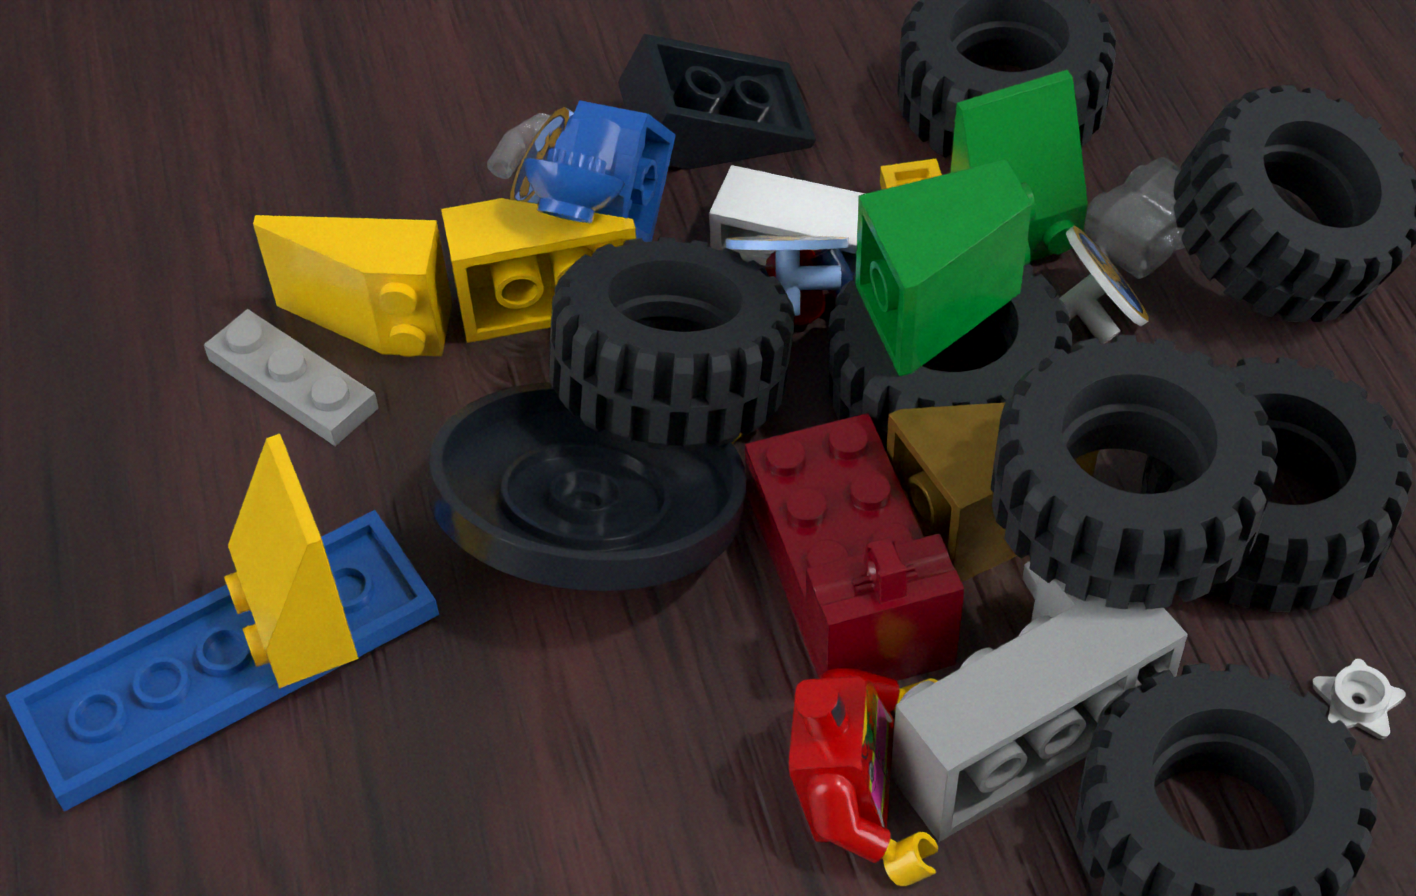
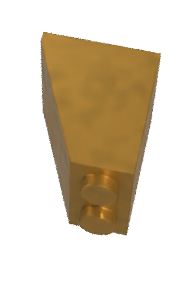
M1005 403L900 409L890 413L888 418L886 453L924 537L940 533L961 582L1017 556L1004 539L1006 529H1003L996 523L992 509L994 493L990 489L1000 417ZM1099 450L1074 459L1092 477L1094 476Z

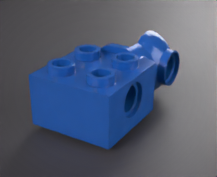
M579 100L574 114L567 121L565 130L556 140L555 148L549 149L547 160L524 159L528 181L540 198L537 211L583 223H592L594 213L633 219L635 224L636 239L642 238L644 242H652L676 134L647 113Z

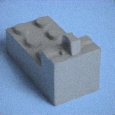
M1030 561L1024 565L1022 579L1035 599L1031 623L1021 631L1017 638L995 650L984 648L975 652L961 665L959 670L936 683L924 681L917 684L896 704L890 778L938 842L1085 758L1090 750L1092 736L1100 719L1111 714L1114 701L1127 689L1137 687L1142 692L1145 678L1163 670H1170L1173 676L1176 677L1188 634L1164 607L1146 610L1144 602H1129L1128 609L1105 607L1106 599L1088 595L1086 601L1066 594L1064 592L1066 584L1054 578L1050 583L1044 581L1029 569Z

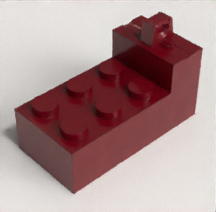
M869 413L745 444L746 492L818 679L824 672L831 669L853 668L899 681L956 665L964 586L950 560L940 533L927 537L923 536Z

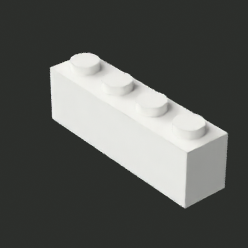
M731 165L709 212L710 246L722 251L726 248V239L736 237H849V247L839 248L851 271L856 273L858 195H863L864 193ZM730 249L740 253L742 260L746 262L754 260L763 266H766V260L771 253L776 251ZM823 249L812 250V251L815 252V254H816V253L820 252V251L823 250Z

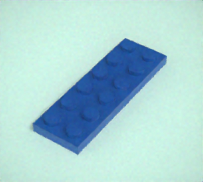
M376 510L321 537L358 657L439 615L436 599ZM226 584L5 696L57 801L65 812L341 666L279 688L270 663L256 667L242 629L256 624L251 610L237 614Z

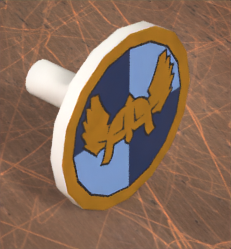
M1075 225L1066 232L1067 238L1091 274L1060 297L1061 301L1065 304L1070 320L1078 315L1093 336L1098 338L1100 344L1110 341L1121 330L1097 301L1099 297L1107 293L1123 313L1135 324L1143 326L1147 323L1149 317L1143 305L1119 271L1081 229Z

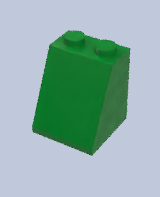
M1007 159L858 195L855 286L899 377L912 374L1021 292L1023 269L1030 262V248L1027 238L1029 222L1033 221L1036 217V203L1030 186L1025 182H1019Z

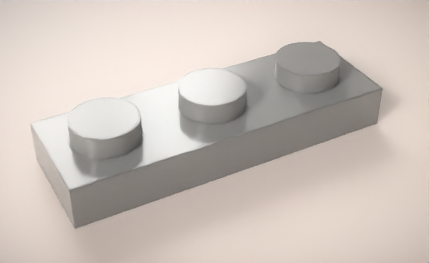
M249 309L204 344L209 361L334 446L338 445L379 408L375 392Z

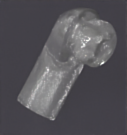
M537 113L507 131L487 161V167L490 172L502 179L510 178L523 159L532 140L551 115Z

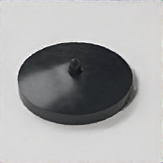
M540 382L511 387L483 396L459 409L446 420L438 430L430 448L428 499L433 515L443 531L464 551L497 570L521 579L559 588L588 591H618L645 588L680 579L698 571L720 556L732 543L738 532L742 519L747 479L742 459L732 443L717 446L715 442L705 443L703 448L698 450H684L683 446L667 445L666 450L648 448V443L635 440L631 444L615 440L611 432L603 429L598 433L586 426L580 415L574 416L565 407L553 389L551 382Z

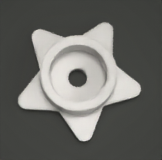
M1355 659L1350 666L1342 669L1336 677L1318 676L1313 679V689L1330 705L1328 720L1332 724L1341 720L1348 729L1359 727L1378 739H1385L1390 734L1387 712L1401 703L1406 695L1404 690L1391 686L1381 672L1367 666L1362 659ZM1360 696L1364 699L1365 703L1356 704L1352 697Z

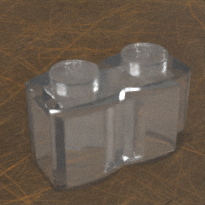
M1166 157L1155 159L1146 166L1140 165L1130 173L1124 185L1118 186L1108 193L1102 192L1098 194L1087 207L1085 234L1110 261L1136 278H1142L1151 274L1175 250L1185 247L1181 238L1185 229L1177 228L1173 205L1176 203L1173 188L1175 178L1180 173L1181 168Z

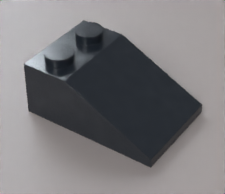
M644 33L618 81L626 110L647 113L676 134L669 166L695 169L811 148L816 141L790 63Z

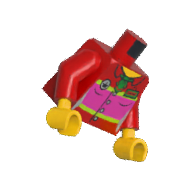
M853 668L831 669L824 672L819 679L802 680L797 684L795 691L788 763L790 777L815 841L831 842L872 863L883 859L888 876L895 884L900 886L911 885L936 874V870L926 865L922 860L938 852L936 841L925 832H917L896 842L890 839L891 834L889 829H887L894 726L891 712L893 710L896 711V704L900 702L902 697L911 688L924 681L936 683L937 680L929 678L899 688V684L895 679Z

